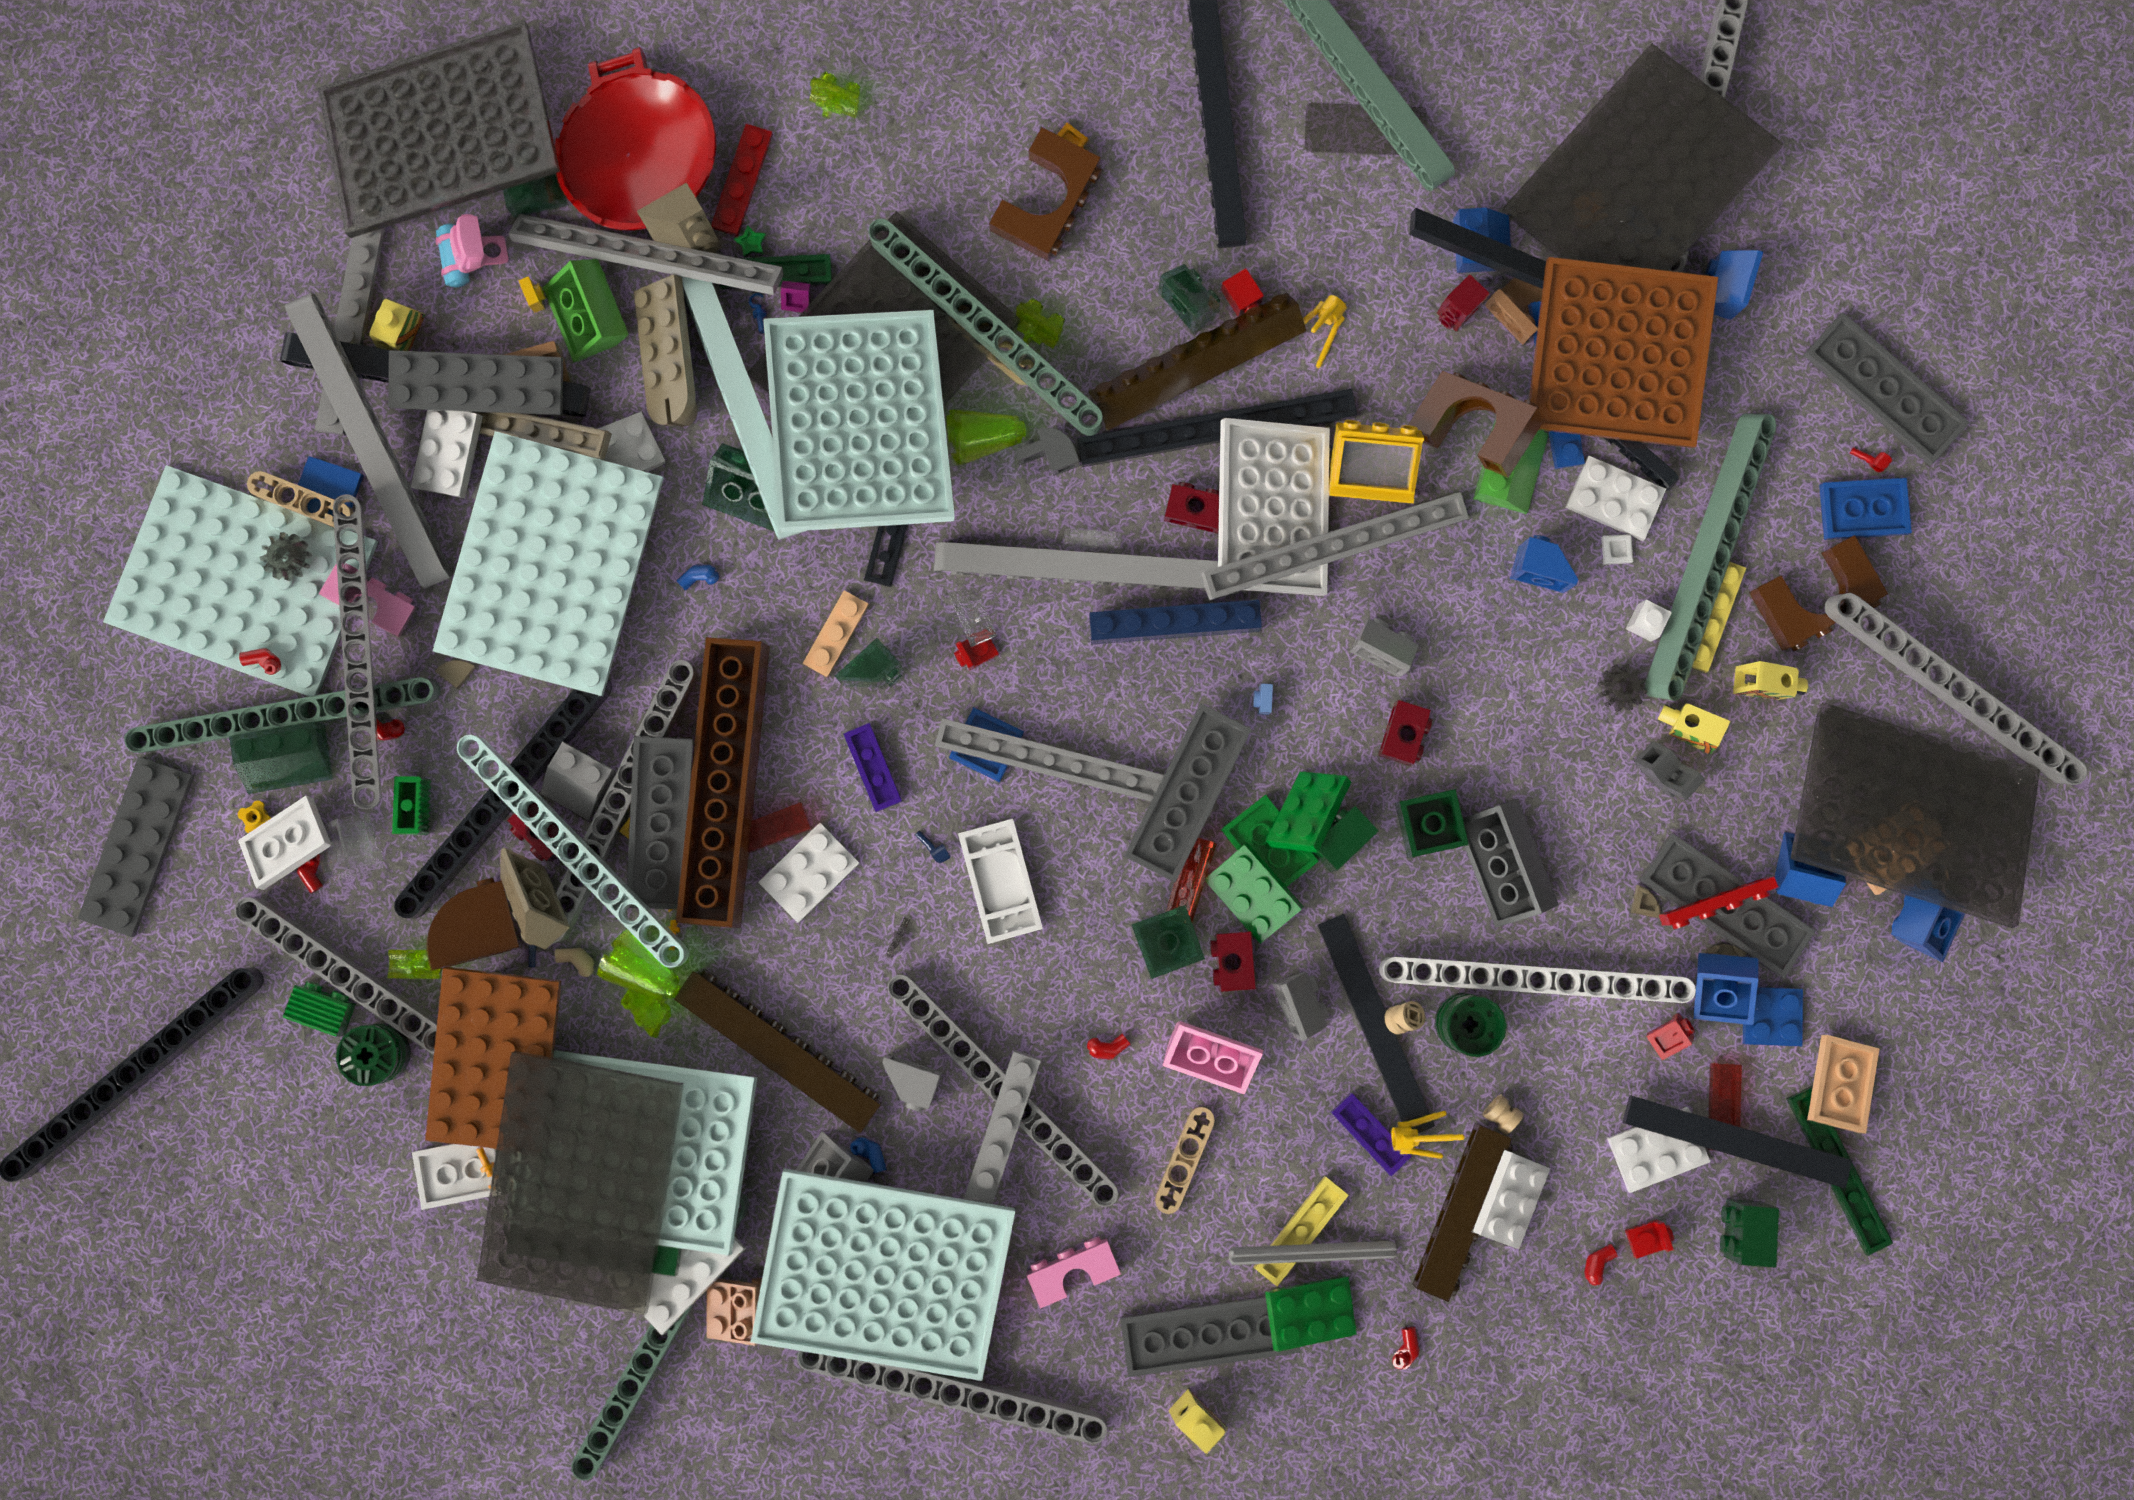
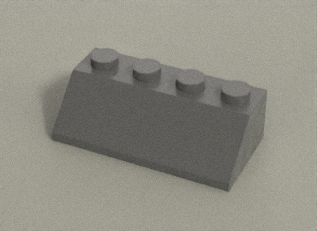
M1518 798L1463 818L1469 844L1464 847L1495 928L1542 914L1559 906Z

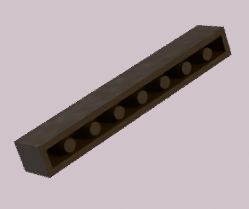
M1287 292L1276 295L1270 301L1258 307L1250 308L1246 313L1234 319L1226 320L1220 326L1208 332H1202L1196 338L1184 344L1176 345L1170 351L1158 357H1152L1146 363L1134 369L1126 370L1120 376L1108 382L1098 384L1096 388L1088 391L1091 401L1102 412V424L1107 430H1110L1306 332L1299 304Z
M705 969L702 972L693 970L673 998L676 1002L858 1133L865 1129L882 1105V1102L878 1100L880 1095L868 1086L862 1089L855 1083L857 1078L845 1069L841 1073L831 1066L834 1062L821 1052L818 1055L808 1050L810 1047L808 1042L799 1036L793 1039L785 1033L787 1028L777 1020L773 1019L771 1022L762 1017L764 1013L762 1009L751 1002L748 1006L739 1000L741 995L729 986L723 989L715 983L718 978Z

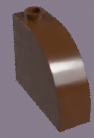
M488 878L476 882L477 887L456 894L439 909L430 925L426 939V955L430 972L519 948L502 880L494 882V878Z

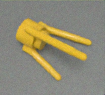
M1329 295L1324 302L1320 301L1303 318L1304 324H1306L1318 314L1319 319L1311 329L1313 333L1323 323L1328 325L1334 323L1316 363L1317 368L1322 366L1339 326L1345 320L1342 315L1347 307L1340 298L1334 295Z
M1440 1111L1411 1121L1398 1122V1127H1393L1391 1133L1393 1149L1395 1151L1400 1150V1154H1414L1439 1159L1443 1158L1442 1153L1413 1147H1417L1419 1142L1463 1140L1465 1136L1463 1134L1418 1135L1417 1129L1411 1128L1447 1115L1446 1111Z

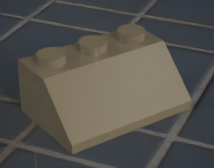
M687 183L637 211L651 237L656 242L710 253H716L717 250L722 248L702 207Z
M504 847L500 851V879L505 889L506 898L512 906L513 917L517 920L521 929V937L527 944H534L546 950L570 926L545 866Z

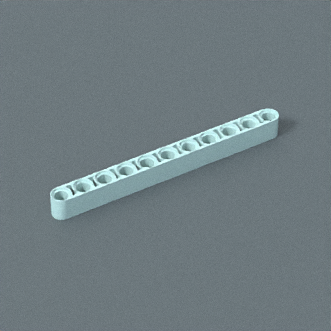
M681 276L684 298L778 540L806 532H780L773 438L712 282Z
M465 735L458 741L457 753L662 965L670 968L678 967L687 961L689 952L686 945L485 739L474 735ZM476 741L479 744V751L476 755L470 756L468 752L469 745ZM497 762L499 771L495 776L491 777L488 773V767L491 763ZM516 782L519 786V791L516 796L510 797L508 787L511 783ZM535 802L539 806V812L534 818H531L527 810L529 805ZM552 823H556L559 827V833L554 838H550L547 833L548 827ZM575 843L579 847V854L576 858L571 859L567 854V849L571 844ZM596 864L599 868V875L591 880L587 875V869L590 865ZM612 884L619 888V896L615 900H611L607 896V889ZM631 905H635L639 909V917L635 921H631L627 917V910ZM652 925H655L660 932L659 938L654 942L650 941L647 937V930ZM671 946L677 947L680 952L679 959L676 962H671L667 958V951Z

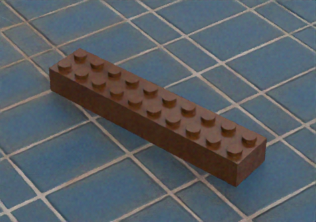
M706 637L676 923L741 928L770 646L762 641Z

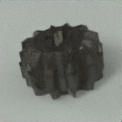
M280 532L278 539L274 536L269 537L270 546L262 545V549L267 551V554L259 558L261 561L266 562L264 570L268 573L272 572V577L280 580L283 577L286 581H292L293 575L299 578L303 577L302 567L306 569L311 568L305 562V559L312 557L310 552L305 551L309 545L303 540L300 541V537L296 534L288 536L287 533ZM288 552L289 554H286V556H288L289 558L286 561H283V559H286L285 557H283L284 554Z
M1616 664L1611 666V672L1606 670L1602 673L1605 680L1599 681L1597 685L1605 688V691L1600 692L1598 696L1600 698L1608 696L1609 699L1604 704L1606 707L1614 704V709L1617 712L1621 711L1623 707L1630 711L1633 710L1634 704L1640 705L1643 702L1639 695L1647 694V690L1640 687V685L1645 683L1647 679L1637 678L1640 669H1634L1630 673L1629 664H1624L1622 668ZM1624 682L1626 684L1624 688L1626 692L1621 693L1619 691L1621 688L1620 683Z

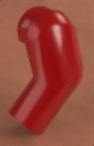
M267 648L239 653V660L242 666L259 664L268 675H274L281 670L282 666L279 657Z
M319 854L297 868V874L310 894L323 887L316 876L320 863Z
M1612 1244L1591 1253L1587 1257L1584 1274L1591 1285L1597 1286L1603 1282L1605 1263L1618 1257Z
M1414 1326L1401 1329L1403 1345L1392 1358L1393 1366L1399 1370L1410 1367L1419 1356L1420 1350L1416 1327Z

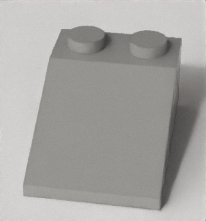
M1303 971L1272 983L1292 1037L1304 1041L1328 1026L1325 1019L1329 1018V1014L1324 1002L1319 1003L1315 992L1319 991L1313 975L1308 976L1307 972Z

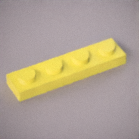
M1729 562L1692 668L1705 673L1709 671L1743 579L1745 567Z
M1324 1176L1270 1246L1311 1244L1349 1195ZM1296 1262L1255 1264L1254 1268L1278 1287Z

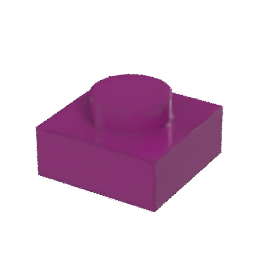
M782 281L781 310L809 314L811 305L810 284Z

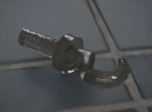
M904 917L897 933L893 932L892 937H894V940L888 947L887 958H893L894 950L901 941H905L906 938L903 935L911 919Z

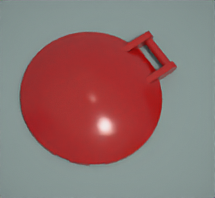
M641 47L632 49V53L600 63L598 61L588 63L592 85L586 89L587 93L577 103L573 102L562 119L563 127L559 138L555 140L554 148L556 175L567 199L581 214L591 221L618 230L645 229L646 226L637 211L685 183L688 184L694 196L697 197L710 176L716 155L714 122L708 107L700 95L677 76L670 73L654 72L652 69H649L644 51ZM635 64V67L603 76L604 73Z

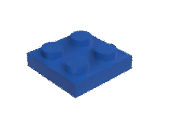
M1757 987L1753 1025L1743 1024V1044L1802 1047L1803 989Z

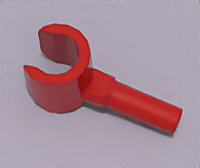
M1854 447L1850 451V454L1866 461L1873 470L1879 473L1883 472L1892 462V458L1884 452H1880L1876 457H1873Z

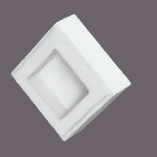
M1631 534L1601 537L1604 565L1633 562Z

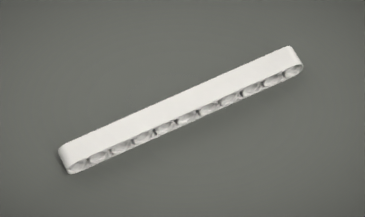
M1387 957L1380 963L1379 967L1380 975L1384 980L1404 984L1687 1003L1693 999L1696 992L1695 985L1690 979L1675 976L1405 957ZM1393 961L1400 966V973L1395 978L1390 977L1387 973V967ZM1423 963L1428 967L1429 973L1425 979L1420 980L1416 976V968ZM1448 966H1453L1457 971L1456 978L1451 982L1446 980L1444 976L1445 969ZM1477 968H1482L1485 972V979L1480 984L1476 983L1473 979V973ZM1506 970H1510L1514 976L1513 982L1508 986L1502 982L1501 978ZM1534 972H1538L1542 976V982L1536 988L1530 982L1531 975ZM1563 974H1567L1570 978V985L1565 990L1559 985V978ZM1595 976L1598 979L1599 985L1592 992L1588 988L1587 983L1590 977ZM1621 978L1627 982V989L1622 994L1616 988L1617 981ZM1652 980L1655 984V992L1649 996L1645 991V984ZM1678 982L1684 987V992L1680 997H1677L1673 990Z

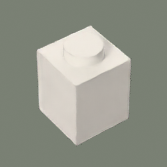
M1644 600L1637 605L1626 629L1651 642L1660 637L1672 612L1648 600Z

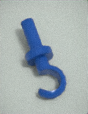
M754 293L749 298V305L755 309L752 312L753 318H757L759 333L763 334L765 333L764 317L767 316L766 310L762 309L761 304L752 303L755 296L763 298V295L761 293Z

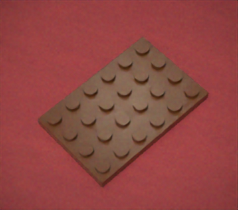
M453 967L443 968L425 1141L541 1154L544 1151L543 1146L545 1142L562 980Z

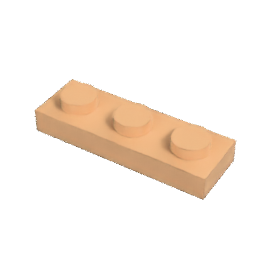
M844 590L802 664L828 678L869 604Z

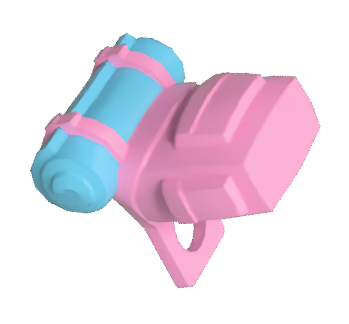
M472 214L461 215L456 225L451 223L444 224L436 230L437 237L435 241L439 246L442 263L441 275L444 277L447 286L462 287L469 282L470 272L486 265L504 264L509 260L505 237H481L477 216ZM490 243L496 244L500 247L501 253L497 257H489L483 252L484 247Z

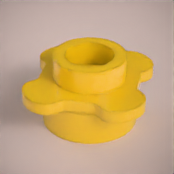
M254 801L252 806L241 808L238 811V818L243 820L245 824L244 830L247 833H250L271 819V816L264 809L265 804L262 801ZM253 815L257 816L256 820H253Z

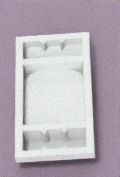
M1010 819L958 833L987 944L1043 929L1014 820Z

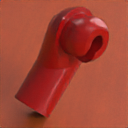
M376 718L379 740L398 739L404 734L405 727L401 720L393 719L392 722L381 723Z
M1121 1034L1111 1043L1101 1042L1098 1038H1092L1087 1042V1049L1094 1058L1111 1060L1131 1044Z

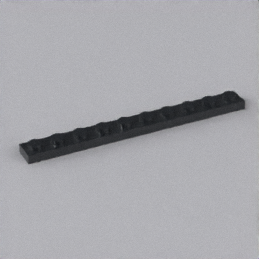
M1351 388L1077 438L1083 468L1220 443L1221 420L1224 418L1315 426L1354 419L1357 417V410Z

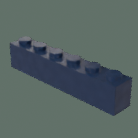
M1260 600L1089 612L1091 645L1259 632L1262 628Z

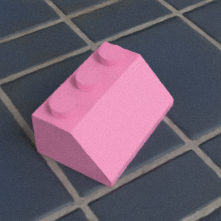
M1180 1021L1176 1023L1168 1042L1163 1066L1245 1094L1262 1057L1263 1050Z

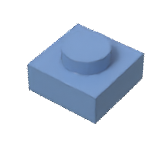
M1261 684L1259 691L1254 690L1253 707L1258 708V715H1269L1272 712L1273 684Z

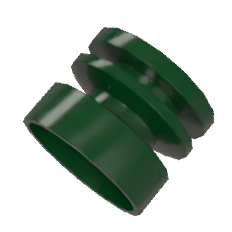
M1458 993L1444 1000L1436 1012L1434 1024L1437 1036L1445 1046L1458 1053L1472 1057L1486 1056L1498 1049L1505 1038L1507 1027L1504 1013L1495 1002L1486 997L1469 993ZM1467 1019L1472 1020V1025H1468L1467 1028L1462 1027V1022H1466Z
M389 1024L361 1025L351 1029L341 1038L336 1049V1063L339 1072L347 1081L357 1086H374L397 1079L406 1070L410 1061L411 1047L407 1037ZM373 1052V1058L366 1059V1053Z

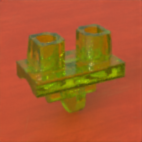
M823 72L819 78L813 76L810 81L811 94L809 101L823 108L822 116L824 118L830 119L833 112L856 118L859 111L861 88L859 84L850 81L843 88L837 86V78L833 74Z
M1031 298L1025 304L1020 302L1016 307V314L1012 323L1017 325V330L1024 334L1022 340L1027 345L1032 340L1039 345L1043 342L1054 349L1060 339L1065 318L1058 313H1052L1049 319L1041 315L1043 310L1042 303L1035 298Z
M388 950L389 969L387 978L442 979V969L430 972L426 950Z
M640 984L637 991L627 990L620 1003L624 1009L629 1010L633 1014L635 1023L639 1027H643L652 1038H658L661 1026L667 1024L672 1016L668 1003L660 1001L649 986L645 984Z

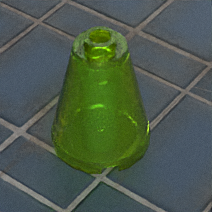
M951 409L949 410L951 415H947L946 418L948 443L952 442L953 448L956 449V453H951L952 460L956 466L968 464L1020 444L1022 437H1026L1025 423L1017 415Z
M628 929L614 939L610 945L614 948L610 956L604 953L599 963L597 975L602 980L662 1002L674 999L681 989L679 984L680 977L670 967L662 965Z

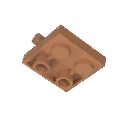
M718 1278L707 1289V1338L753 1346L758 1345L750 1342L762 1278H753L752 1283Z

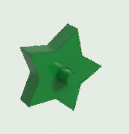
M747 225L744 235L734 239L742 247L743 257L745 258L752 253L764 255L761 244L766 237V233H755Z

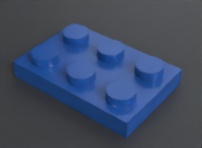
M1907 478L1825 482L1819 485L1824 540L1848 539L1854 535L1856 538L1902 536L1912 533Z

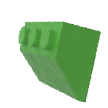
M598 259L570 260L543 287L573 363L615 347L629 335Z
M1496 419L1494 420L1492 430L1495 426ZM1538 430L1509 478L1484 468L1482 464L1473 499L1527 514L1549 434L1543 430Z

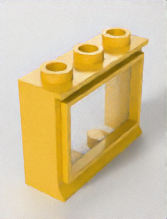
M1344 420V423L1337 422L1329 473V496L1414 504L1416 481L1424 441L1421 430L1412 425L1392 428L1388 424L1374 422L1372 426L1361 425V422L1356 420Z

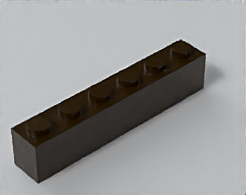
M1474 1123L1412 1285L1416 1289L1447 1302L1450 1301L1451 1296H1456L1460 1287L1458 1277L1461 1270L1467 1268L1471 1258V1253H1469L1472 1241L1476 1242L1480 1236L1473 1232V1229L1504 1150L1512 1153L1513 1145L1510 1144L1512 1138Z

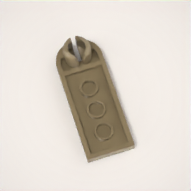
M673 274L633 292L648 414L657 424L684 428L685 425H691L696 419L698 406L695 401V386L682 277Z

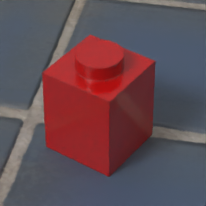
M1246 268L1222 282L1221 292L1237 317L1246 313L1250 308L1260 306L1264 295Z

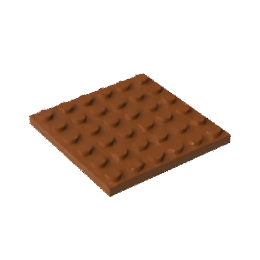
M1548 257L1546 259L1529 401L1539 407V412L1544 420L1539 430L1688 448L1697 447L1718 277Z

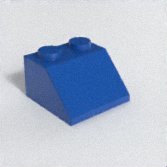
M1467 208L1457 211L1453 223L1511 247L1509 215L1490 208ZM1456 254L1457 273L1497 271Z
M1721 251L1715 259H1710L1705 275L1718 277L1714 315L1732 320L1748 305L1763 251Z
M1534 535L1518 546L1510 579L1561 593L1567 592L1578 583V578L1558 544L1551 543L1550 538Z
M1784 832L1774 876L1778 885L1776 893L1814 904L1833 907L1846 885L1840 845Z
M1914 883L1912 889L1905 895L1904 906L1900 915L1893 921L1891 935L1899 942L1943 963L1966 911L1947 893Z
M1698 953L1693 1019L1753 1025L1758 986V958Z

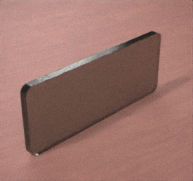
M1307 104L1305 110L1306 151L1399 155L1362 105ZM1410 107L1426 128V109L1423 107Z

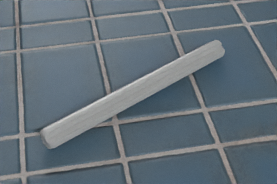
M1393 1241L1232 1247L1229 1249V1262L1232 1265L1386 1259L1396 1257L1397 1246Z

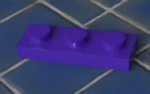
M868 723L843 733L875 812L877 813L901 803L902 799L871 724Z
M1350 1092L1330 1111L1389 1176L1392 1177L1412 1157L1410 1154H1400V1150L1395 1151L1393 1149L1391 1134L1353 1093Z

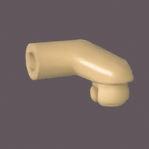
M564 948L555 950L556 963L571 962L578 969L579 975L583 977L593 974L594 961L584 949Z

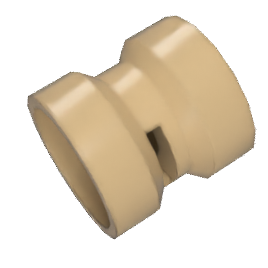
M1409 1001L1388 1008L1385 1013V1023L1387 1028L1394 1034L1417 1030L1425 1023V1012L1419 1003Z
M1500 1094L1484 1110L1483 1116L1490 1122L1498 1123V1129L1504 1135H1507L1520 1123L1524 1113L1518 1108H1511L1509 1100Z

